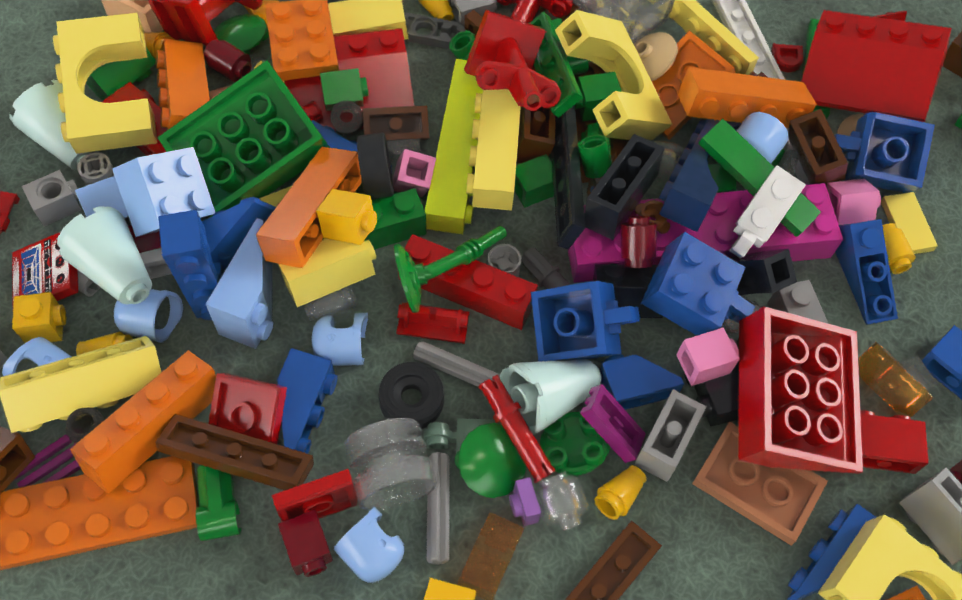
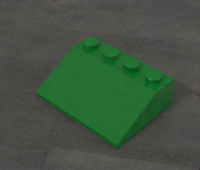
M268 60L157 137L166 152L194 147L215 212L227 210L238 205L245 198H261L269 195L303 171L321 147L330 148Z

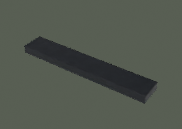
M575 105L559 118L555 115V146L551 151L557 243L559 247L570 249L586 228Z

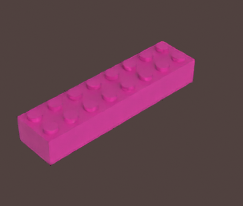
M825 183L806 185L801 191L821 211L803 233L795 237L780 222L761 248L752 245L746 254L789 249L792 262L831 258L843 241V236ZM747 190L716 193L698 232L667 219L671 227L665 234L657 231V257L653 258V265L659 264L666 246L684 232L729 258L735 257L736 255L729 251L739 237L738 234L733 232L736 227L735 223L754 196ZM656 198V199H645V200H641V201L639 202V204H640V203H646V202L651 201V200H656V201L662 202V203L664 204V201L659 200V198ZM635 209L630 216H637ZM585 228L570 249H567L574 283L593 281L595 264H625V259L621 258V230L612 240Z

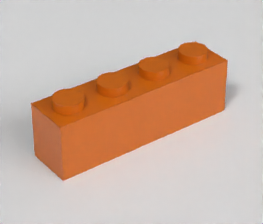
M164 38L163 51L157 50V88H160L159 107H162L160 127L166 128V131L210 101L202 43Z
M688 67L677 93L688 117L721 120L723 118L725 121L742 123L751 113L763 112L777 118L788 129L791 120L813 112L817 105L804 82Z
M321 147L256 234L266 262L298 268L305 266L323 240L316 212L318 207L332 189L355 193L362 183L357 151Z
M189 350L70 449L83 473L108 494L158 451L155 442L175 414L194 419L212 403L216 381L213 367Z

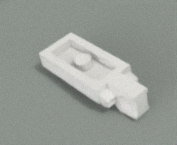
M776 165L735 223L736 227L733 232L738 234L739 237L729 251L741 259L752 245L761 248L763 243L767 242L806 184Z

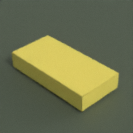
M914 192L883 196L881 205L889 223H893L897 228L902 229L914 254L934 251L938 245Z

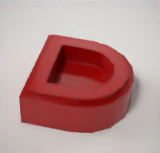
M773 43L771 52L780 70L787 73L797 71L801 67L804 58L803 46Z

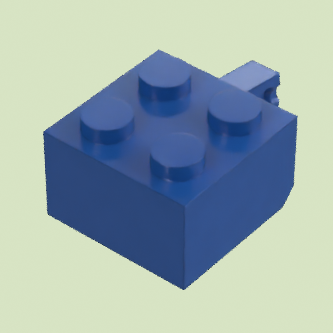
M868 112L857 120L856 130L852 131L850 136L834 135L843 154H846V160L849 161L845 181L865 178L874 187L902 193H909L922 188L935 124L878 112Z
M686 232L666 246L641 301V304L695 335L719 329L723 321L728 318L739 323L740 320L752 314L755 308L754 305L738 295L739 291H737L746 267Z
M588 281L531 292L538 362L593 359L621 355L620 325L640 322L638 307L626 306L618 308V301L615 300L614 285L612 283Z

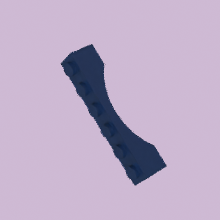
M700 119L695 132H693L687 147H685L659 197V200L664 201L659 215L698 232L719 189L708 167L707 159L711 155L698 142L720 120ZM726 121L736 131L742 124Z

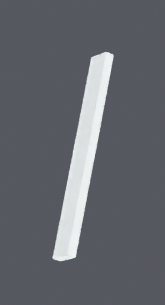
M712 0L724 26L759 57L753 72L757 75L763 72L768 78L785 80L746 1ZM788 139L783 149L797 178L806 185H809V180Z

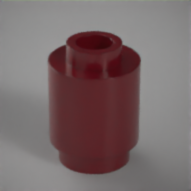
M214 39L205 48L204 59L208 66L231 81L237 82L251 72V57L229 42Z
M629 216L628 222L621 224V258L625 259L626 267L653 266V258L657 257V223L650 222L649 216Z

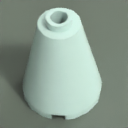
M51 80L54 85L46 87L42 82L35 84L14 101L12 106L16 111L14 115L9 114V118L16 128L71 169L77 170L80 159L93 152L76 154L70 142H65L63 139L61 122H66L65 113H62L58 101V93L63 92V86L58 80Z
M99 206L93 208L95 213L86 218L82 214L74 217L62 229L57 238V244L60 247L59 253L62 258L120 303L127 305L138 304L144 301L150 293L152 281L123 215L112 207Z
M588 359L513 363L500 373V380L514 403L519 402L522 407L520 413L533 434L540 433L585 401L586 398L591 396L589 394L590 389L600 385L602 379L599 368Z

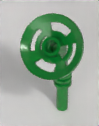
M497 226L477 239L471 238L462 245H459L455 252L426 266L423 263L415 265L408 252L399 243L394 244V254L400 280L412 312H419L421 285L428 284L429 279L461 264L468 265L477 258H480L484 250L507 236L506 229L502 226Z

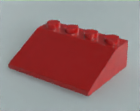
M823 10L813 37L801 82H804L814 101L819 106L864 114L878 112L925 122L946 57L952 28Z
M402 28L333 36L339 71L358 68L360 78L366 77L369 96L363 97L362 107L326 111L320 76L284 80L285 85L301 107L313 100L316 101L323 115V119L316 122L322 126H329L336 132L363 129L362 109L415 106Z
M765 306L739 321L738 460L773 468L854 474L863 472L857 331Z

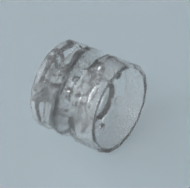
M395 418L376 422L357 430L344 441L345 453L349 457V468L352 472L358 474L354 478V488L360 508L369 511L375 506L378 511L386 510L419 500L436 488L437 480L431 460L422 455L426 450V443L421 438L422 430L420 423L415 419Z

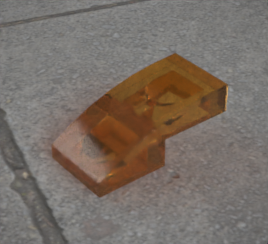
M875 342L858 358L859 377L898 415H906L911 418L934 398L931 392L908 373L903 365L878 342Z
M490 512L457 585L476 590V596L485 600H494L525 527Z

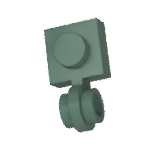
M457 418L456 432L449 430V425L446 423L432 422L428 424V428L424 431L423 440L427 442V448L448 449L449 443H456L457 453L469 432L479 425L493 423V419Z

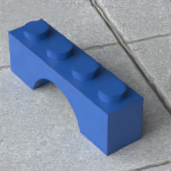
M197 209L158 216L162 257L196 318L212 320L206 307V302L225 271L221 262L213 263L205 227Z

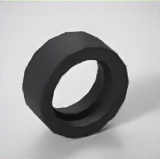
M382 132L358 136V159L365 195H370L371 199L393 196L392 170L385 134Z

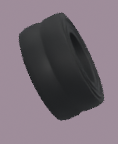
M405 362L391 368L385 374L379 386V402L382 414L390 424L402 430L416 431L428 427L429 423L435 422L440 416L444 405V387L438 374L429 366L418 362ZM407 389H416L422 394L421 400L416 404L405 403L401 396Z

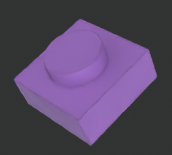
M531 478L516 480L513 489L514 494L509 495L514 517L521 516L523 526L538 523L541 510Z

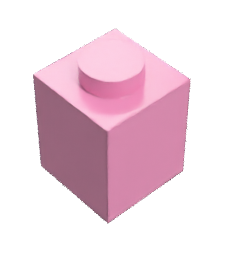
M404 149L395 167L393 176L394 191L400 193L416 188L418 196L422 198L430 189L436 157Z
M865 178L827 183V191L839 225L876 220L877 208L881 204L880 191Z
M723 327L685 339L676 356L690 385L694 386L730 374L739 361V350L735 341L728 337Z

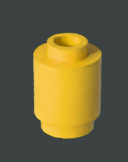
M893 223L884 224L882 226L890 271L895 275L904 273L912 267L911 263L914 262L916 256L902 229L897 228Z

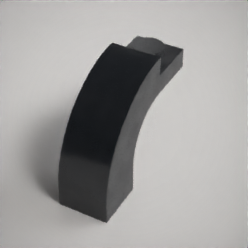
M789 249L750 253L741 259L737 256L730 258L746 267L737 287L738 295L740 296L775 293L797 282Z

